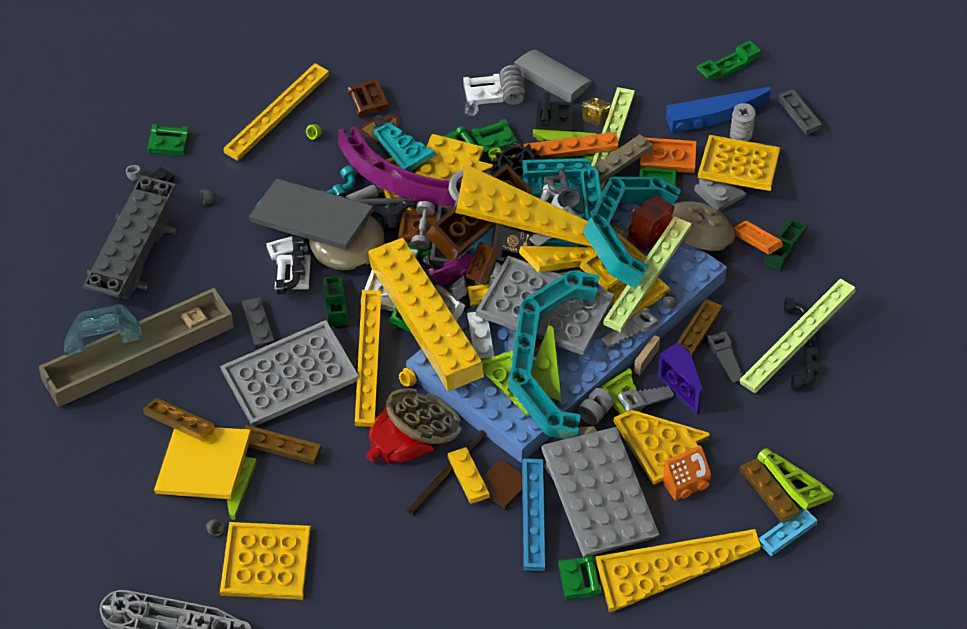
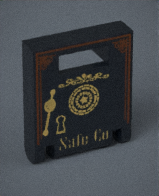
M494 223L491 246L499 249L495 261L503 264L506 258L501 257L502 251L517 254L516 259L528 263L519 251L521 246H531L529 238L532 237L533 232Z

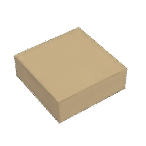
M199 307L181 313V318L189 329L208 321Z

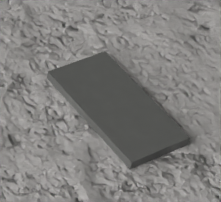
M276 179L252 211L249 219L250 222L347 250L374 212L373 206Z

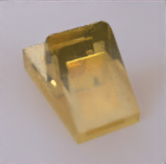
M596 98L583 102V120L599 126L603 112L609 110L610 103Z

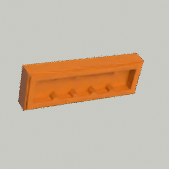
M744 221L734 227L735 236L768 255L783 246L782 240L748 221Z

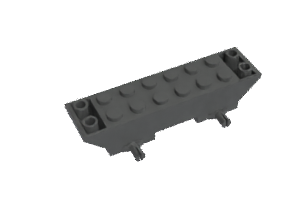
M143 175L140 176L122 212L116 214L117 222L92 269L88 268L87 270L88 277L83 285L84 289L127 300L130 299L132 293L137 288L148 291L150 283L140 281L143 265L154 243L157 244L164 233L176 235L178 231L177 227L168 226L176 184Z

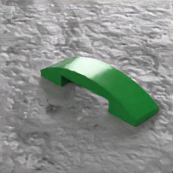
M749 40L737 46L736 52L716 62L708 60L698 65L696 69L707 79L723 78L748 65L761 53V49Z

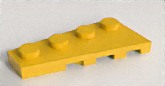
M521 246L519 251L538 273L580 267L581 262L595 252L593 247Z

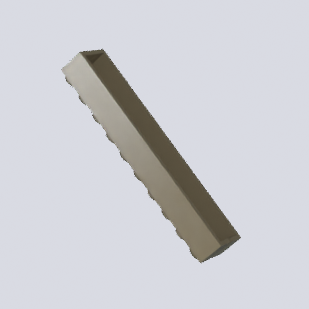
M212 288L38 366L41 380L59 408L232 329V313L215 288ZM199 307L208 321L189 329L181 318V313Z

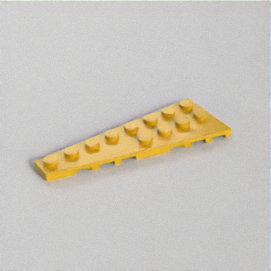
M465 165L455 213L592 247L583 232L588 221L480 170Z
M753 529L596 556V565L609 612H614L758 552L761 545L756 530Z

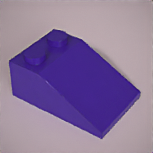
M677 342L660 354L658 378L698 414L700 412L702 386L689 350Z

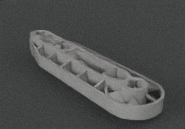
M129 590L111 592L104 597L100 604L102 621L110 629H252L248 622L241 621L218 608Z

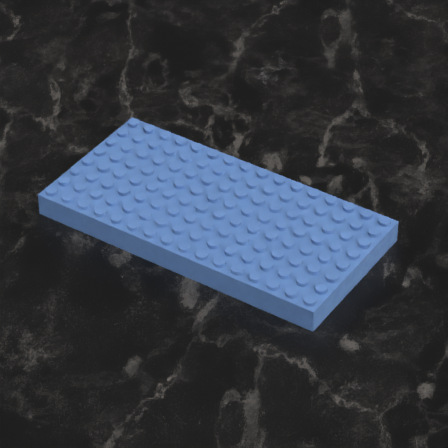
M619 203L610 221V224L613 222L644 237L645 242L639 251L646 257L666 229L660 220L635 203ZM682 241L658 276L670 287V292L676 295V307L673 309L664 308L661 303L662 298L648 307L650 313L659 320L657 326L648 332H639L634 334L633 337L629 336V339H624L623 342L620 341L619 344L615 343L614 346L607 348L601 341L602 337L614 329L603 325V330L595 333L584 355L562 347L556 348L562 396L561 402L552 400L560 411L577 414V408L587 399V396L595 388H600L628 369L654 335L661 339L703 302L705 298L722 285L726 279L727 267L702 249L695 248ZM572 246V247H590V246ZM597 283L596 287L605 291V289ZM479 305L470 307L457 320L458 325L470 343L471 337L467 313L476 312ZM609 307V309H608V311H607L605 317L607 316V314H608L609 311L611 310V307ZM641 318L644 322H649L646 318ZM488 320L494 356L513 351L516 330ZM422 349L406 361V368L414 371L418 385L449 404L460 417L478 431H485L486 437L520 463L551 437L541 430L530 415L526 416L485 373L483 378L447 391ZM533 357L532 368L536 360V357ZM553 421L549 422L551 425H557V423Z

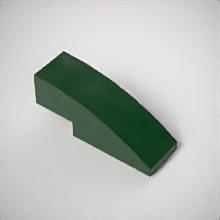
M791 218L776 236L782 240L783 246L769 255L766 253L764 264L781 271L798 246L808 225Z
M342 275L323 277L329 326L348 325Z

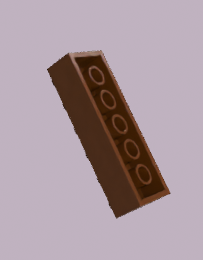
M508 164L492 176L526 193L531 194L533 191ZM456 205L432 225L426 236L453 262L494 227V222L455 213Z

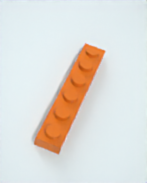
M617 132L524 144V147L530 144L531 149H536V154L540 155L539 160L609 152L619 149Z

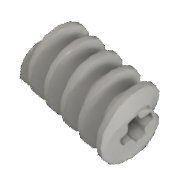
M517 65L504 67L499 75L503 99L507 104H519L523 102L525 95L521 68Z
M740 103L734 107L730 128L731 139L749 141L752 138L756 113L750 104Z

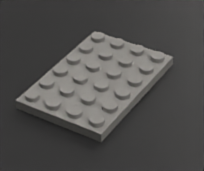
M508 256L478 306L476 316L516 330L522 301L562 275L552 271L538 273L529 263ZM598 288L594 301L580 298L570 299L539 319L536 338L543 340L548 325L554 327L556 346L584 355L614 300V294Z
M326 320L220 366L226 381L252 427L350 385L359 378Z
M617 427L544 444L541 447L583 557L658 538V530Z

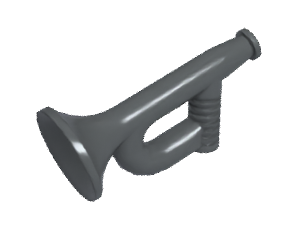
M563 168L558 170L559 175L544 177V183L548 185L549 190L552 193L559 194L557 199L560 206L572 208L579 203L580 195L578 191L569 187ZM555 183H561L562 187H557Z

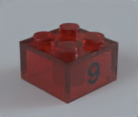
M656 195L652 199H648L642 206L636 207L631 214L632 220L628 227L627 240L643 251L657 243L672 220L675 206Z

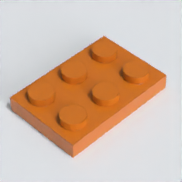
M646 138L653 144L652 150L641 156L640 168L695 173L696 141Z

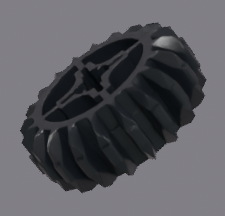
M514 141L513 146L507 143L506 149L501 147V153L496 152L497 158L493 159V164L495 165H493L492 169L495 171V174L506 163L517 175H523V160L526 157L530 160H539L540 155L536 154L535 148L531 149L530 144L524 147V142L517 145Z

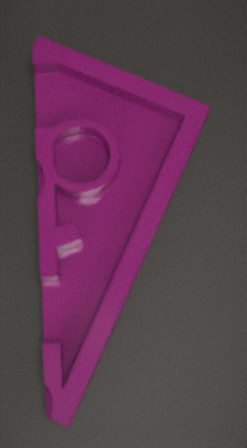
M469 254L453 262L444 263V267L434 271L433 268H430L427 272L438 285L448 291L450 285L463 275H466L473 257Z

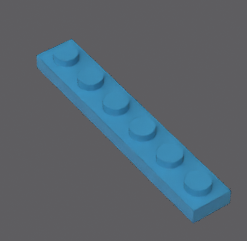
M523 459L524 570L544 571L543 459Z

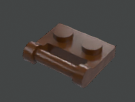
M377 79L348 87V95L354 101L359 118H364L370 113L389 109L388 102ZM358 93H363L368 105L363 106Z

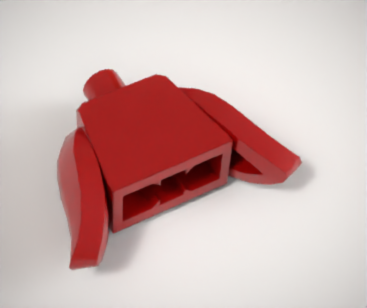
M385 406L370 428L369 440L371 449L366 452V456L371 462L381 457L388 464L392 462L403 463L433 452L435 449L432 444L415 441V439L401 432L389 418Z

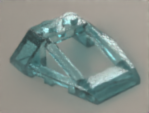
M122 304L83 311L78 314L66 335L64 342L65 356L85 352L83 337L120 330L123 343L143 339L141 326Z

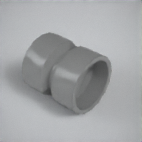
M595 388L587 396V399L580 404L577 411L585 422L597 425L604 417V414L614 405V401L608 392L601 388Z

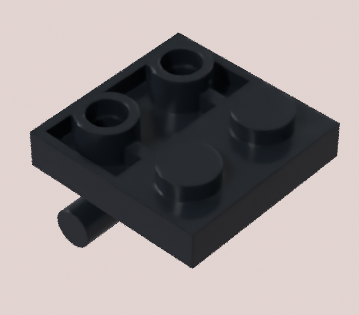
M544 93L543 101H538L535 129L572 132L574 103L550 101V93Z

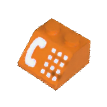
M701 445L665 461L663 484L675 501L681 498L685 499L692 493L705 490L710 486L711 472Z

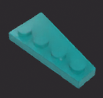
M389 122L373 131L375 137L397 165L406 171L411 172L437 156L433 149H428L421 142L418 143L412 136L405 135L402 130Z

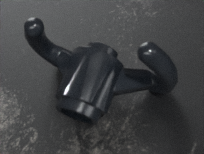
M404 200L399 205H396V203H386L385 207H379L373 203H368V205L373 206L374 212L372 214L382 218L384 229L393 230L399 229L401 223L400 216L408 207L411 210H415L417 202Z

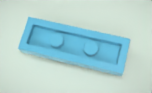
M804 508L799 509L800 516L783 524H778L758 538L761 547L772 557L817 524V519Z

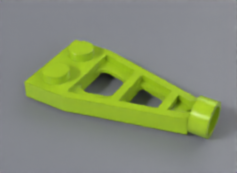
M765 448L759 453L757 459L762 465L767 466L800 507L807 510L832 499L834 494L821 482L781 456L773 453L770 449ZM779 468H783L790 474L784 475ZM799 479L808 486L797 489L791 481Z

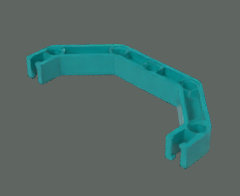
M611 177L583 232L611 276L636 289L649 266L629 254L610 225L618 204L653 203L666 210L670 205L675 204L681 189L658 177Z
M569 271L525 298L519 309L508 387L541 430L551 437L562 439L577 437L579 427L577 426L581 415L560 411L531 375L538 321L572 298L594 301L598 289L596 286L599 281V275ZM520 344H526L528 347H523ZM515 379H521L523 382H517ZM553 421L557 423V425H551L549 422ZM563 425H573L574 428L567 427V426H563Z

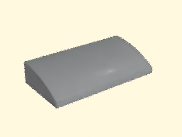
M536 49L527 52L514 62V65L521 68L522 77L566 102L573 103L592 84V81Z

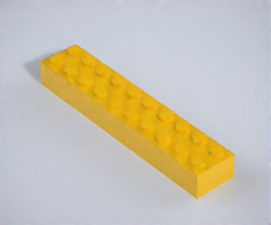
M400 238L369 250L368 254L372 270L447 391L483 378L484 373L481 359L405 240Z

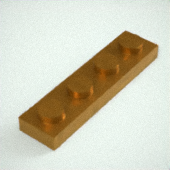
M706 298L678 340L681 346L689 350L692 357L718 318L723 307Z
M155 398L143 408L144 415L201 441L215 430L214 423L159 398Z
M248 425L244 428L251 430L252 433L248 445L249 448L315 465L321 451V444Z
M757 458L740 466V472L782 524L800 516V510Z

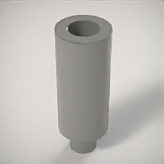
M370 185L347 195L346 198L350 200L374 199L379 196L378 193L383 192V188Z

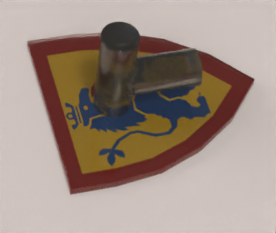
M376 115L375 118L362 124L357 129L384 148L375 137L373 131L387 122L399 128L400 118L399 115Z

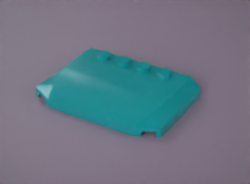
M588 158L523 160V181L533 190L531 195L539 199L544 185H547L544 183V177L559 175L558 170L563 168L569 187L578 191L580 195L579 203L571 209L578 216L581 215L586 221L589 220L601 195L598 170L589 164ZM555 183L557 187H562L561 183ZM549 197L547 202L551 204L554 198ZM553 237L541 246L572 247L586 245Z

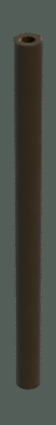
M480 430L465 446L469 453L486 437L485 431ZM451 463L407 509L410 515H413L454 471Z

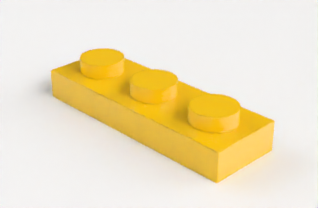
M467 447L448 453V459L470 504L489 498V492Z

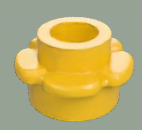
M404 368L399 374L400 382L404 386L416 384L417 378L412 369Z

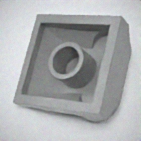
M701 178L694 188L697 194L718 211L724 210L746 196V193L738 185Z

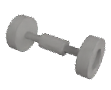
M421 201L416 206V211L423 215L420 219L418 230L420 235L412 237L411 246L423 250L428 249L430 246V239L423 236L427 228L428 220L426 215L434 214L435 205L431 202Z

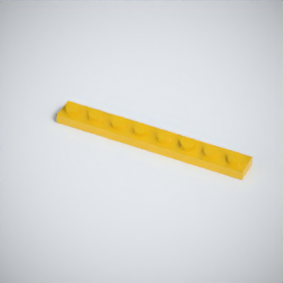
M314 63L224 147V153L239 161L329 76V71Z
M362 290L357 373L359 378H357L355 426L371 427L375 420L381 291Z

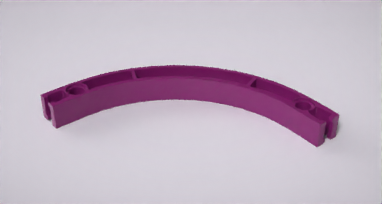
M351 127L350 137L345 134V129H339V147L350 164L370 182L393 194L411 200L427 201L434 205L455 206L456 201L451 197L448 190L450 180L426 177L401 169L376 154L364 141L356 127ZM458 181L456 184L458 193L460 192L462 181Z

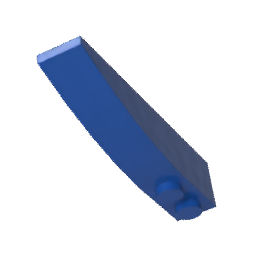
M766 87L667 105L666 120L672 133L723 123L732 119L734 107L740 103L750 104L754 109L768 103L771 88Z

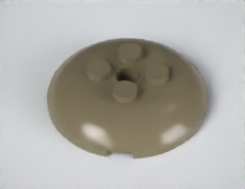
M682 201L670 205L663 214L662 220L665 228H667L674 216L691 223V229L685 236L683 243L695 248L712 251L723 250L727 245L731 246L734 241L735 231L729 219L709 205L694 201Z
M373 216L369 217L347 250L309 239V246L314 253V257L322 264L339 270H352L362 264L368 265L370 263L368 251L384 245L383 229Z
M399 389L392 392L387 399L386 410L393 424L401 432L417 441L428 444H444L454 440L461 431L462 427L459 424L461 420L456 411L445 401L430 393H427L426 396L417 393V389Z

